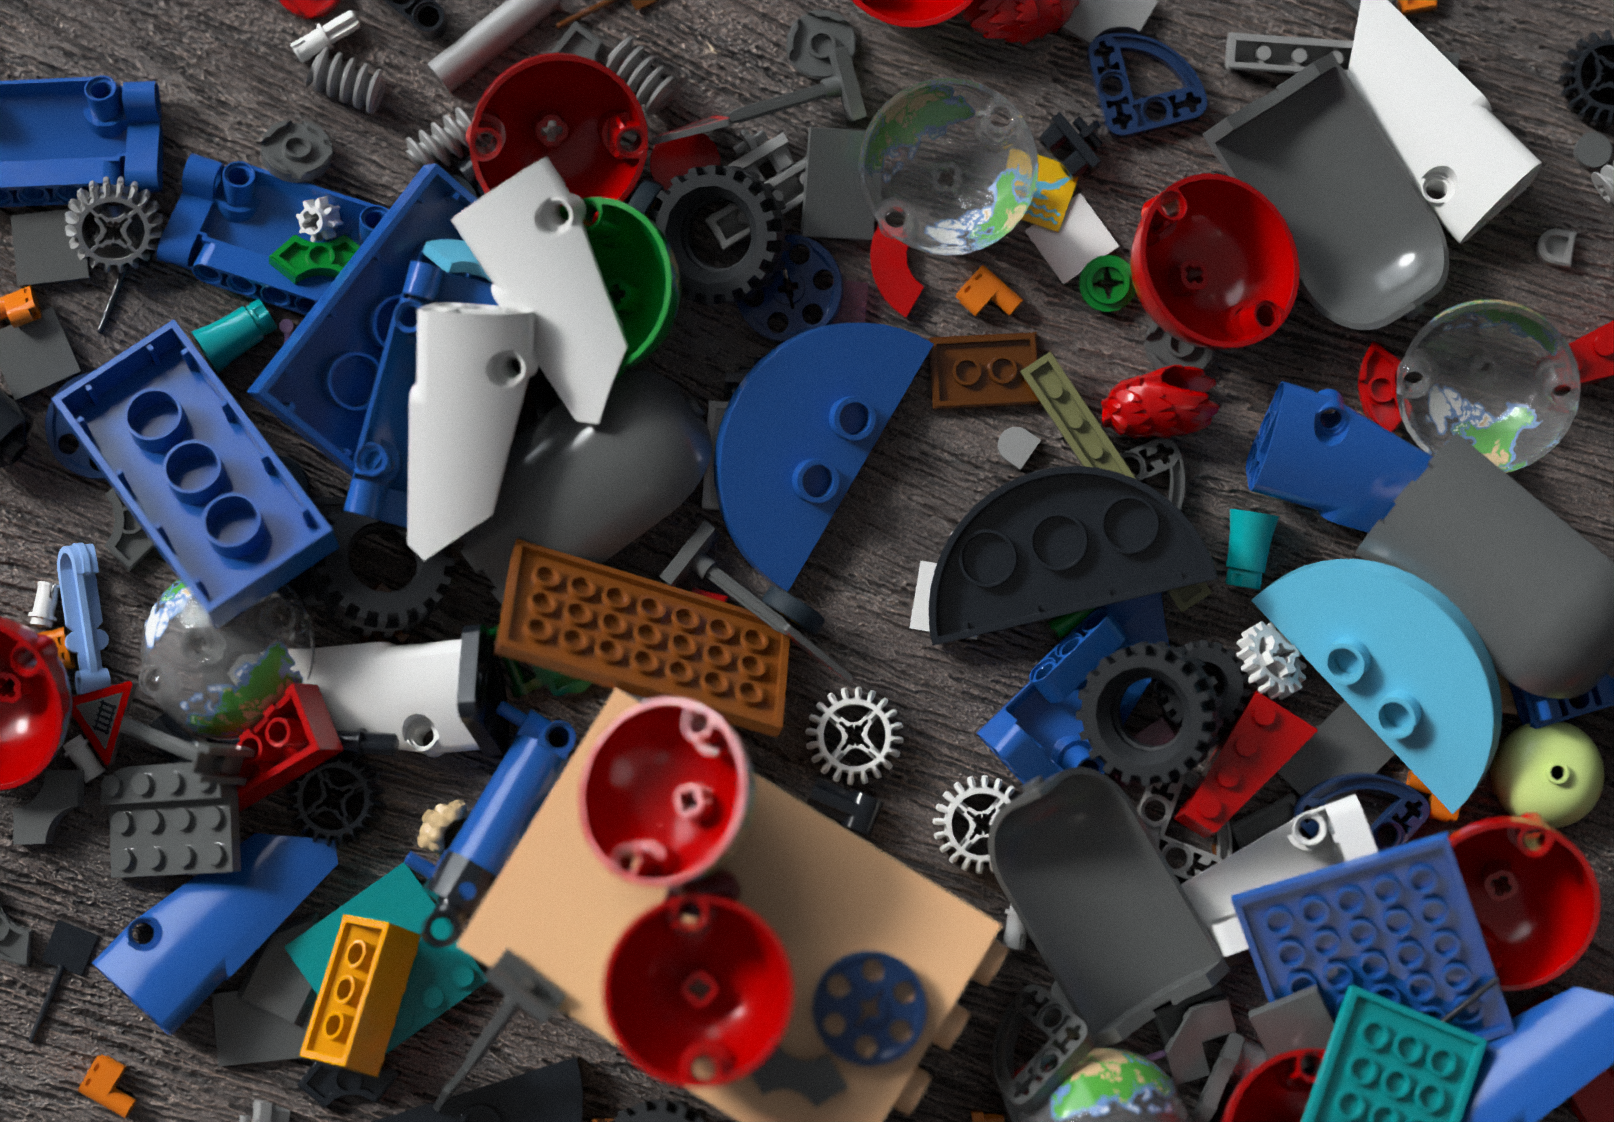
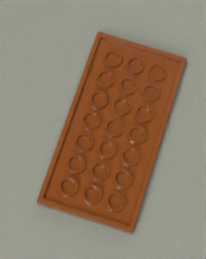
M516 538L511 552L495 649L496 654L613 689L617 688L620 691L650 700L676 698L692 701L725 715L730 724L773 737L779 736L783 729L790 637L775 631L748 609Z

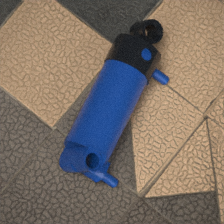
M501 701L498 705L496 713L519 728L513 736L515 740L449 849L443 852L436 865L413 851L409 852L404 860L405 865L428 878L423 886V890L438 902L431 914L423 920L420 927L423 941L428 946L437 949L454 944L460 936L461 927L465 920L469 919L472 921L570 762L567 756L575 744L576 733L569 723L564 721L551 722L532 709L526 715L505 701ZM549 733H554L559 737L561 741L560 748H555L550 744L548 739ZM436 919L445 920L449 924L450 933L445 940L435 938L431 932L432 924Z

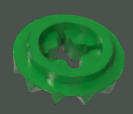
M1103 255L1092 259L1085 265L1079 278V289L1083 301L1096 311L1111 313L1123 309L1135 294L1131 266L1123 259L1113 255ZM1105 270L1110 275L1111 281L1123 283L1112 288L1109 295L1110 299H1107L1104 288L1092 286L1102 282Z

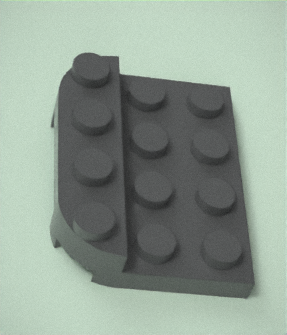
M192 763L124 767L112 775L104 777L101 783L100 805H109L111 878L241 871L237 786L199 783L189 779L188 776Z

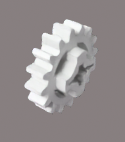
M1261 621L1241 633L1243 638L1238 640L1237 644L1243 650L1237 653V657L1244 660L1245 664L1240 668L1250 676L1248 679L1250 684L1254 682L1258 684V692L1260 694L1267 691L1270 699L1278 696L1282 700L1302 688L1301 682L1306 680V676L1301 670L1307 668L1306 664L1299 660V656L1302 654L1279 630L1276 631V627L1272 622L1265 625Z

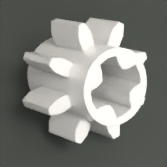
M326 196L317 198L316 201L313 199L303 201L305 209L300 214H296L301 228L299 232L311 235V242L322 241L323 238L326 240L335 238L336 233L334 230L339 225H343L339 214L340 206L328 204V197Z

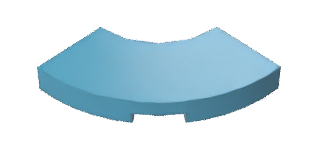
M442 239L426 242L422 253L445 272H466L481 276L491 282L465 241Z

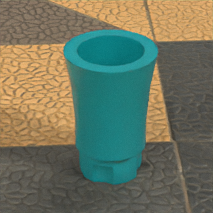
M257 299L247 305L246 308L241 306L223 318L193 330L191 333L214 370L219 374L232 361L264 340L263 336L276 330L277 326L260 299Z
M1229 509L1230 533L1226 567L1229 568L1225 584L1260 590L1262 573L1266 571L1273 534L1280 516Z

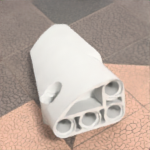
M1361 0L1347 77L1433 210L1439 223L1462 244L1527 189L1534 181L1542 162L1491 112V106L1487 98L1388 0ZM1429 190L1437 191L1441 194L1442 199H1432L1426 192Z
M545 157L475 201L454 216L451 222L493 283L491 291L498 305L535 310L533 351L538 357L540 368L574 419L578 422L600 424L612 385L628 349V343L582 221L586 215L585 203L578 195L568 191L565 186L566 184L548 157ZM560 204L568 209V220L561 216L559 212Z
M437 302L417 309L416 384L412 387L409 398L407 545L424 561L494 515L528 379L535 375L539 366L538 357L533 351L535 310L456 302ZM513 357L517 358L521 363L522 370L520 374L512 367Z
M461 639L397 646L389 642H372L291 650L288 652L295 660V666L290 669L293 672L300 671L301 676L304 678L302 683L318 685L337 731L357 732L359 728H365L367 732L395 733L399 739L398 750L418 752L434 758L441 756L443 753L481 750L462 723L457 710ZM265 653L240 655L227 674L236 686L237 682L242 680L235 676V671L245 662L257 663L258 659L264 656ZM433 730L434 737L432 742L424 746L423 738L425 734Z
M1354 794L1299 814L1291 821L1180 885L1222 956L1226 957L1249 949L1232 904V895L1378 852L1359 800ZM1305 818H1312L1318 824V834L1313 839H1305L1299 833V824Z

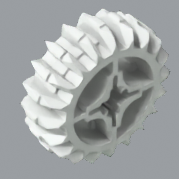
M856 687L855 698H849L847 688H842L841 695L843 700L837 701L833 693H829L827 697L832 705L827 708L822 702H818L816 707L824 714L821 718L810 714L809 720L817 723L818 727L817 729L807 728L805 732L806 735L817 737V741L806 744L808 750L819 748L820 753L811 758L812 762L817 763L824 758L827 763L821 768V772L826 774L832 766L836 769L833 780L836 782L841 778L842 772L848 773V785H853L854 774H860L862 784H867L868 777L866 772L872 771L876 779L881 778L882 775L877 766L882 764L886 769L890 770L893 765L885 759L888 754L896 758L900 756V752L891 748V744H901L904 740L903 737L893 736L892 731L903 727L901 722L891 724L889 721L890 718L897 715V710L891 709L885 714L882 709L887 705L888 699L884 697L876 705L872 702L876 696V691L874 690L869 692L867 700L862 699L861 687ZM848 706H860L869 709L868 713L858 722H848L836 713L838 710ZM877 718L880 719L885 732V742L882 751H879L871 743L867 735L869 727ZM828 720L839 730L842 737L840 744L831 755L824 742V729ZM867 721L868 723L863 728L861 738L870 749H867L863 744L857 746L855 743L854 746L848 745L842 751L841 748L846 744L848 734L839 723H842L847 728L852 726L854 729L855 726L861 727ZM854 749L863 751L873 759V761L861 766H848L839 762L850 750Z
M987 775L981 777V786L976 787L972 776L968 777L967 784L969 789L965 791L962 785L956 782L954 788L958 795L954 797L951 793L945 791L943 797L950 802L949 806L937 804L935 808L939 812L945 813L944 819H933L934 825H944V831L934 833V838L941 839L946 837L948 843L939 848L941 853L952 848L955 853L950 856L949 862L954 864L960 856L963 857L964 861L961 869L964 871L968 870L971 861L976 862V874H982L983 863L988 862L990 872L994 873L989 855L981 856L968 852V849L979 838H988L989 833L985 835L984 831H982L981 835L975 834L970 840L969 838L974 833L976 824L967 812L974 817L979 814L980 818H982L983 814L987 816L994 809V813L989 817L990 820L988 822V826L991 827L997 813L1012 801L1009 796L1015 791V787L1012 785L1004 793L999 791L1003 782L1000 778L996 779L993 788L988 787L989 779ZM975 794H987L996 798L982 812L972 809L963 802L965 798ZM955 810L968 823V831L959 844L952 831V817Z

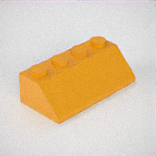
M344 914L299 1056L349 1071L378 1077L385 1058L390 1035L395 1026L399 1006L407 987L412 964L417 955L421 934L392 923Z

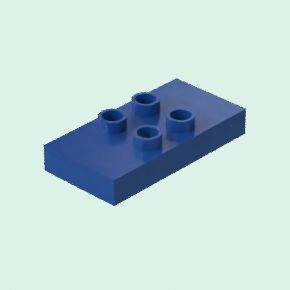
M437 163L423 165L247 391L253 398L351 477H353L355 470V454L393 312L400 303L411 260L439 267L422 253L426 242L442 239L464 241L451 222V219L478 200ZM466 272L451 273L493 284L489 280L478 275H472ZM413 309L405 314L404 324L406 327L417 325V310ZM379 451L371 452L367 456L365 464L368 470L373 471L381 466L382 455Z
M174 319L51 398L61 418L216 630L339 548L330 525Z

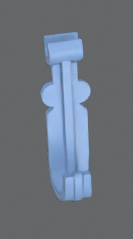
M83 542L73 543L71 546H63L60 549L57 559V571L65 626L73 631L66 636L65 647L69 652L76 653L78 658L79 671L75 673V687L79 695L110 687L111 678L108 669L102 667L100 651L107 647L109 637L105 631L97 629L103 622L95 575V573H99L95 547L93 544H84Z

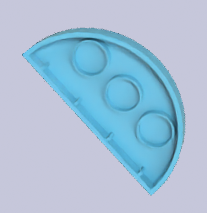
M1334 559L1302 566L1275 580L1251 600L1452 814L1468 800L1485 778L1493 762L1501 733L1502 703L1497 674L1485 644L1472 623L1452 601L1432 585L1409 572L1387 564L1361 559Z

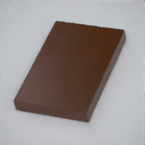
M1037 332L929 337V341L934 344L929 351L932 410L1041 404L1020 373L1021 370L1038 360Z

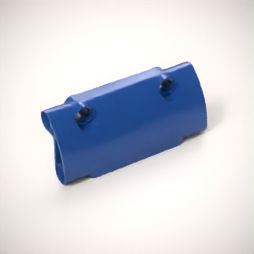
M104 75L0 81V207L69 204L70 199H78V189L82 188L89 192V182L92 180L101 187L103 186V178L106 176L109 177L110 183L117 185V179L121 176L124 178V186L129 187L132 182L136 181L138 183L137 193L146 189L150 193L162 191L163 127L160 91L157 81L124 82L123 86H121L119 82H115L112 78Z
M192 153L183 171L182 194L161 236L156 257L158 260L192 270L196 278L207 284L307 315L335 278L330 276H313L295 285L269 264V256L293 235L311 242V235L299 232L301 228L299 219L296 217V214H300L305 209L303 201L311 199L316 201L317 198L326 196L328 197V204L340 206L339 214L343 225H339L334 230L336 237L328 240L323 238L318 243L333 241L342 235H347L361 246L373 231V228L377 226L388 212V209L381 205L371 204L306 182L293 183L282 181L270 174L268 170L246 162L236 161L224 166V163Z
M411 260L400 303L393 312L354 461L356 466L344 511L407 528L409 398L411 389L416 384L417 325L406 327L404 316L410 310H417L420 307L437 302L499 306L491 291L493 284L447 273L437 266ZM379 451L382 455L381 466L373 471L368 470L365 464L367 456L371 452Z

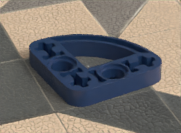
M1128 33L1102 35L1094 38L1090 43L1087 51V60L1105 128L1112 137L1125 139L1193 122L1200 119L1204 114L1208 104L1203 85L1189 63L1172 48L1155 39ZM1099 45H1104L1106 50L1112 49L1113 53L1108 58L1109 67L1111 69L1117 66L1118 70H1108L1101 75L1098 74V71H1103L1105 67L1102 57H1095L1094 55L1098 52ZM1121 51L1142 54L1158 61L1178 78L1184 88L1134 100ZM1109 78L1118 79L1122 84L1123 90L1117 96H1108L1103 91V82ZM1186 96H1191L1193 101L1199 100L1200 104L1196 106L1195 112L1191 113L1188 107L1181 108L1176 112L1178 117L1173 118V107L1169 99H1174V106L1183 104ZM1123 100L1127 101V104H1122L1120 107L1122 116L1124 118L1130 117L1131 119L1127 123L1126 130H1121L1120 125H1113L1112 122L1117 117L1116 108L1113 106L1108 109L1107 105H1116ZM1155 103L1162 105L1166 110L1165 119L1160 122L1151 121L1146 115V109L1149 105Z
M1355 772L1338 775L1315 785L1296 801L1292 811L1293 818L1305 812L1303 809L1306 805L1312 808L1316 805L1321 807L1326 805L1324 802L1329 798L1356 789H1375L1394 794L1398 797L1369 827L1377 849L1383 851L1405 844L1427 820L1430 806L1423 795L1401 781L1376 773ZM1418 801L1416 809L1419 813L1416 816L1409 814L1401 821L1408 825L1405 829L1391 819L1394 814L1401 819L1408 810L1404 806L1406 802L1416 803ZM1309 818L1305 821L1302 820L1299 826L1312 838L1316 837L1315 831L1319 829L1318 824ZM1387 825L1393 826L1396 831L1394 842L1390 845L1380 844L1378 841L1379 830Z

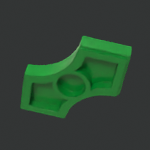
M293 235L269 256V264L295 285L313 276L336 278L360 246L347 235H342L333 241L321 243L306 241L297 235Z

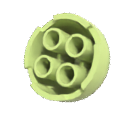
M1564 721L1537 729L1530 728L1528 723L1514 729L1498 745L1490 770L1493 792L1510 816H1521L1525 813L1535 812L1543 816L1548 826L1553 828L1571 825L1586 816L1593 809L1601 795L1605 777L1603 760L1595 743L1584 731ZM1552 768L1562 774L1559 780L1551 776Z

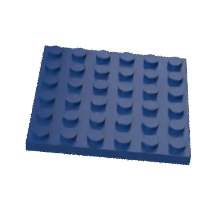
M1447 832L1232 895L1233 907L1269 1003L1317 984L1336 1021L1348 986L1354 985L1417 1012L1423 1011L1427 1016L1440 1020L1490 979L1497 976ZM1500 983L1496 984L1448 1023L1486 1040L1515 1033L1513 1020ZM1314 1065L1303 1069L1304 1073L1308 1076L1311 1075Z

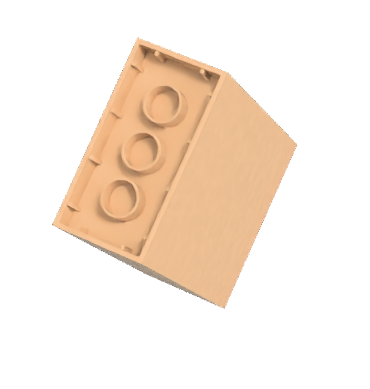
M615 688L456 946L490 967L509 948L567 994L557 1009L619 1047L606 1021L602 1001V980L606 962L613 945L624 929L637 916L652 906L663 902L668 886L651 887L634 884L610 872L592 852L580 823L578 807L579 784L590 750L612 721L625 711L641 704ZM754 773L756 805L752 822L738 849L721 866L732 872L741 885V897L737 904L744 906L759 916L771 928L782 944L790 963L793 978V1004L789 1022L778 1045L786 1053L799 1059H816L828 1054L848 1088L816 1108L808 1098L792 1090H774L763 1095L749 1072L738 1079L722 1085L685 1088L739 1122H883L892 1106L909 1116L932 1078L927 1071L917 1066L926 1049L933 1042L948 1051L971 1014L967 1009L956 1003L966 983L971 977L987 987L1009 952L1010 948L994 939L1002 925ZM638 858L634 859V861H633V864H632L633 870L635 869V867H636V865H637ZM702 914L698 916H685L682 919L688 924H696L701 920ZM861 951L883 952L903 961L918 977L926 997V1021L917 1042L900 1058L879 1066L856 1065L836 1056L821 1040L813 1019V998L823 974L839 959ZM870 959L863 964L862 974L869 981H878L884 975V966L879 960ZM835 975L829 979L827 988L831 995L842 997L848 993L850 983L846 977ZM695 978L696 984L690 985V993H697L698 999L706 998L705 993L711 992L710 984H704L702 978ZM899 982L893 989V996L899 1003H909L915 997V988L909 982ZM882 989L869 1002L865 1000L860 1002L859 1005L863 1008L856 1027L860 1026L864 1018L867 1019L870 1015L875 1017L879 1015L880 1011L876 1006L879 997L884 992ZM838 1013L829 1014L824 1020V1028L831 1035H839L846 1028V1020ZM899 1019L891 1024L889 1033L894 1040L903 1042L911 1036L912 1028L907 1021ZM861 1036L855 1043V1050L861 1057H871L877 1050V1042L871 1036ZM703 1057L695 1062L694 1070L700 1078L708 1079L715 1075L716 1065L710 1058Z

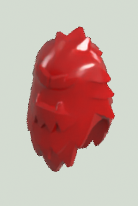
M974 0L965 9L962 17L970 22V26L975 31L984 33V38H1005V41L1012 43L1021 42L1024 46L1038 37H1045L1051 31L1053 33L1057 32L1070 20L1073 9L1080 3L1079 0Z
M1171 365L1141 376L1138 375L1130 379L1121 380L1112 388L1107 398L1101 401L1103 409L1102 426L1104 428L1111 427L1120 436L1125 434L1134 439L1144 437L1152 440V436L1168 439L1172 436H1184L1200 431L1211 424V417L1220 408L1215 402L1207 400L1209 395L1205 393L1216 385V381L1204 375L1203 369L1191 366L1183 367L1182 365Z

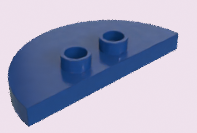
M854 322L817 327L802 332L772 349L754 365L734 391L722 417L715 444L713 465L717 502L728 533L740 553L765 580L785 592H788L934 345L930 341L901 328L884 324Z

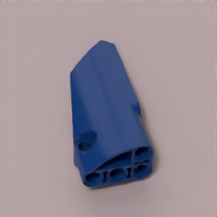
M1282 381L1273 396L1248 453L1246 475L1249 491L1318 510L1319 514L1330 522L1369 533L1379 519L1384 520L1396 505L1393 501L1411 480L1416 481L1429 467L1427 464L1433 456L1345 405L1343 396L1334 389H1324L1316 393L1312 389ZM1327 410H1336L1331 414H1324Z
M1152 594L1095 608L1032 669L1029 674L1030 682L976 733L1023 784L1040 775L1046 780L1066 769L1080 767L1085 761H1088L1085 768L1105 774V771L1102 770L1105 766L1103 761L1099 757L1092 760L1088 754L1092 750L1088 739L1081 741L1079 733L1084 731L1083 721L1076 720V711L1082 708V700L1078 699L1079 691L1086 687L1088 680L1085 678L1089 672L1095 670L1100 665L1099 662L1116 651L1139 642H1169L1163 612L1162 594ZM1152 679L1138 680L1128 687L1122 697L1120 708L1123 725Z
M253 834L240 844L241 871L198 874L143 915L129 923L92 964L166 1034L172 1036L211 993L242 966L338 864L335 840H332L330 846H326L325 839H318L316 842H313V838ZM141 923L150 926L153 932L151 941L144 945L135 942L132 936L134 927Z
M1574 986L1512 1018L1515 1033L1487 1041L1460 1122H1537L1614 1063V996Z

